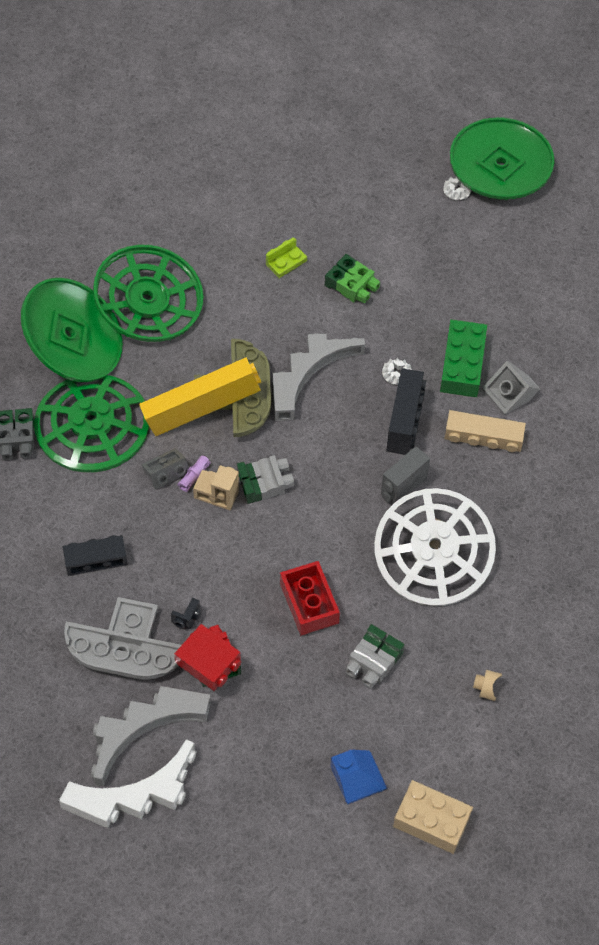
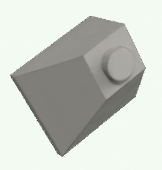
M506 361L483 386L485 392L504 414H508L526 404L540 390L529 375L509 361Z

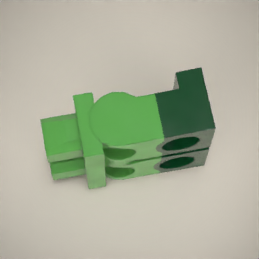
M345 254L325 275L324 286L329 289L334 288L344 297L350 298L352 302L359 300L366 303L371 294L366 289L369 288L376 292L380 287V281L374 277L375 272L373 270H369L366 266Z

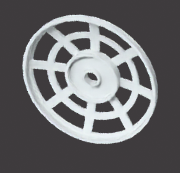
M439 488L414 491L396 501L381 519L374 543L377 566L387 584L397 594L407 600L427 606L455 604L475 593L490 574L496 551L492 526L480 507L459 493ZM431 494L450 495L462 500L463 503L457 510L447 505L433 504ZM423 495V506L413 509L404 517L394 512L398 506L407 500ZM469 507H472L481 517L488 534L476 535L471 522L463 515ZM434 510L446 511L453 515L447 522L435 520ZM426 511L427 522L417 526L409 521L416 514ZM388 518L398 523L393 536V546L381 549L382 531ZM459 519L465 524L470 535L458 536L453 527ZM404 527L413 533L411 543L399 545V537ZM432 540H438L441 543V547L439 549H432L429 543ZM489 542V557L486 567L481 574L472 565L477 555L478 543ZM462 544L472 545L471 554L467 562L458 556L459 546ZM412 551L416 563L411 570L403 562L400 553ZM394 555L398 566L406 574L400 585L388 573L382 557ZM452 562L462 568L456 574L448 578L444 577L443 568ZM424 566L429 569H435L436 579H426L417 574ZM466 573L476 580L465 591L447 597L446 585L459 580ZM413 580L423 585L438 586L439 598L420 597L408 592L407 588Z

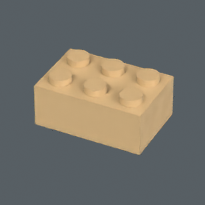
M412 780L395 816L393 827L454 854L473 807Z

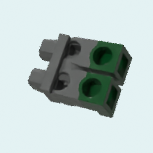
M15 409V419L13 410L0 411V417H9L0 419V453L2 459L11 460L13 452L20 451L21 458H31L32 450H34L33 409ZM22 414L28 415L27 417H19Z

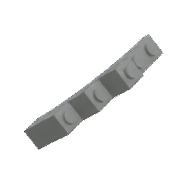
M308 334V353L298 352L290 354L291 372L273 373L275 421L294 420L295 405L304 384L321 368L336 360L364 355V338L327 340L326 334Z
M160 686L159 693L154 695L153 705L130 701L129 708H125L123 720L100 716L99 723H95L93 736H96L97 744H99L96 757H99L98 762L93 764L91 777L94 778L95 785L104 786L108 773L118 756L141 735L159 726L173 722H207L211 704L210 695Z

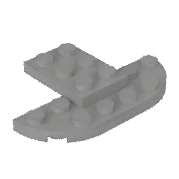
M120 597L117 598L108 630L67 621L64 630L68 650L80 664L93 670L136 679H155L173 671L178 667L175 663L174 653L181 645L150 639L158 605Z

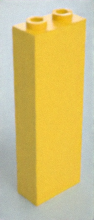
M246 357L142 402L139 405L155 436H158L261 391L259 387L261 379L254 364H249Z

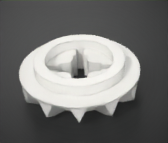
M450 177L448 181H445L443 190L449 198L462 200L470 195L471 190L463 185L457 177L454 179Z
M398 358L396 360L390 359L389 362L384 363L382 374L387 382L398 385L400 373L394 372V367L398 370L401 368L412 370L411 364H407L406 360L401 361Z

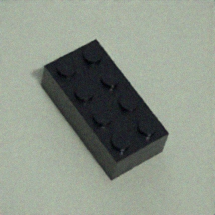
M401 368L388 431L386 452L406 455L410 452V449L415 447L416 433L418 431L427 380H423L424 372Z

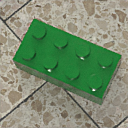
M450 319L440 387L441 393L477 398L487 324Z

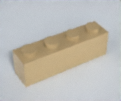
M449 410L444 439L451 442H464L473 446L482 445L491 449L499 448L509 452H521L526 423Z

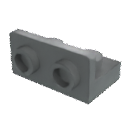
M176 448L141 464L143 471L151 478L155 489H159L184 477L188 470L186 458Z

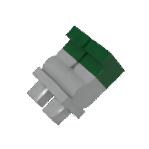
M275 455L249 464L244 462L237 463V471H239V479L247 504L265 500L278 494L283 495L285 494V489L294 486L292 474L281 475V472L289 471L286 458L276 460Z
M372 624L367 629V633L350 654L349 663L346 668V674L352 678H355L359 672L363 673L365 676L362 679V683L368 688H372L377 682L380 684L383 681L384 677L402 656L405 646L404 643L391 635H388L386 638L387 633Z

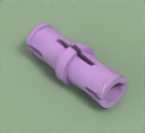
M200 456L197 462L188 468L186 475L178 483L181 490L188 492L198 479L201 471L211 464L207 457Z

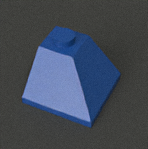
M349 750L331 757L330 767L347 805L387 789L370 750Z

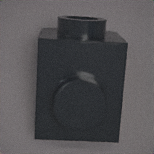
M192 598L184 614L173 610L171 612V622L178 628L183 629L185 627L191 629L194 621H198L202 613L200 600Z

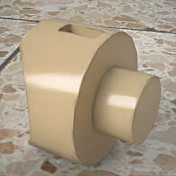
M487 669L485 676L476 674L473 688L481 690L479 697L495 701L493 684L502 674Z

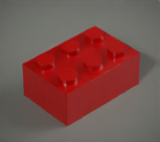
M319 561L280 572V586L300 636L339 624L340 612Z

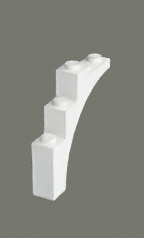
M186 740L179 752L165 767L152 776L134 784L102 789L85 787L69 782L59 800L60 806L64 810L106 828H109L111 822L115 823L119 815L118 809L142 819L144 813H149L152 801L175 810L178 804H182L186 795L183 783L180 782H183L186 777L187 770L185 769L188 763L192 764L195 759L194 743Z

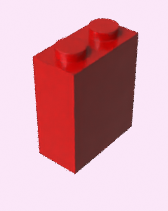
M202 624L174 653L177 665L213 691L218 686L222 687L226 683L228 675L232 671L235 672L241 665L240 651Z

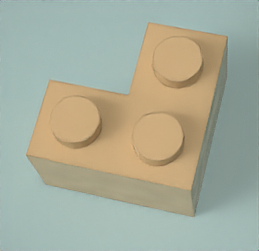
M221 465L217 473L202 470L193 488L194 498L231 510L239 493V471Z

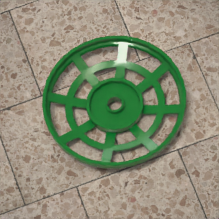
M133 245L119 249L102 262L94 278L93 296L99 313L117 332L135 340L162 342L179 337L194 325L203 306V289L195 270L182 257L162 247ZM133 254H153L161 256L162 259L159 266L136 264ZM126 256L129 267L121 270L114 278L105 273V270L113 262ZM169 260L182 268L190 280L180 284L173 274L165 270ZM138 270L154 271L155 274L154 277H141ZM132 273L134 280L128 286L119 282L123 276ZM162 275L168 278L174 284V287L167 289L160 281ZM100 279L110 284V303L100 304L98 295ZM193 286L197 298L195 312L184 309L186 300L184 290ZM115 288L125 293V301L115 302ZM179 294V308L168 304L171 295ZM143 295H150L152 299L146 300L143 298ZM129 308L135 314L133 319L129 320L119 309ZM114 310L115 314L129 325L128 328L125 330L119 327L104 311ZM164 311L174 313L175 315L165 323L162 322L159 316ZM180 316L191 318L190 322L180 331L170 334L167 330V327L174 324ZM144 317L152 318L155 325L147 326L138 323ZM136 328L147 331L159 330L162 336H141L134 334Z
M106 375L101 378L104 379L101 385L88 384L77 387L74 383L77 381L67 379L52 388L40 402L34 420L36 439L45 455L56 464L78 472L106 471L118 467L132 458L143 446L148 435L149 425L144 415L142 429L131 424L132 413L129 405L145 402L138 390L131 384L120 378ZM112 381L119 383L131 390L136 397L125 399L121 393L109 386ZM66 385L68 386L70 391L61 396L55 405L45 404L55 392ZM98 389L95 397H84L81 391ZM106 392H109L120 401L110 404L103 397ZM71 395H74L77 399L71 407L61 406ZM122 407L125 408V422L115 419L114 410ZM41 412H52L51 426L53 431L43 437L40 430ZM57 413L68 414V423L58 428ZM90 415L96 416V419L91 421L86 418ZM113 426L122 429L112 440L108 439L106 434ZM72 430L78 436L77 442L69 441L62 434ZM128 431L138 435L135 443L123 454L117 456L113 446L118 444ZM57 438L63 445L74 450L71 461L56 454L47 444ZM99 438L102 442L100 445L84 446L86 439ZM106 450L110 458L108 461L94 464L78 463L81 452L94 453Z

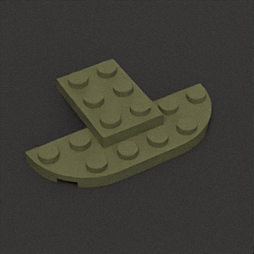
M231 339V361L234 363L247 357L249 364H254L261 379V383H259L261 391L218 409H233L234 437L246 436L258 430L266 422L271 410L270 367L268 359L263 351L260 352L252 343L241 339ZM194 375V380L204 375Z

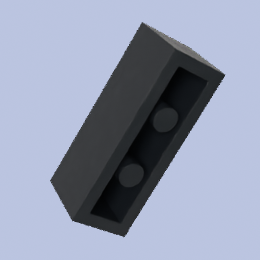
M112 535L104 539H91L87 542L70 543L62 546L68 576L128 565L122 535Z

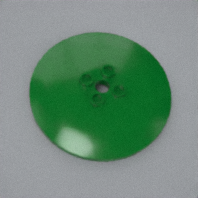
M487 118L471 123L457 134L450 149V164L459 181L470 190L494 199H517L533 194L547 183L554 168V153L545 136L534 127L509 118ZM497 162H503L504 165H499Z
M50 278L39 282L25 296L21 307L23 334L32 352L47 368L69 380L92 382L105 377L116 367L122 353V334L117 332L103 319L96 307L91 288L67 278ZM99 295L100 304L106 303ZM104 311L106 315L119 326V323L113 311ZM65 330L69 331L71 337L65 333Z

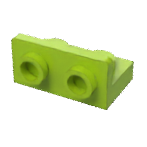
M293 237L290 240L284 241L275 249H271L266 254V266L278 278H281L307 262L308 257L296 246V239Z

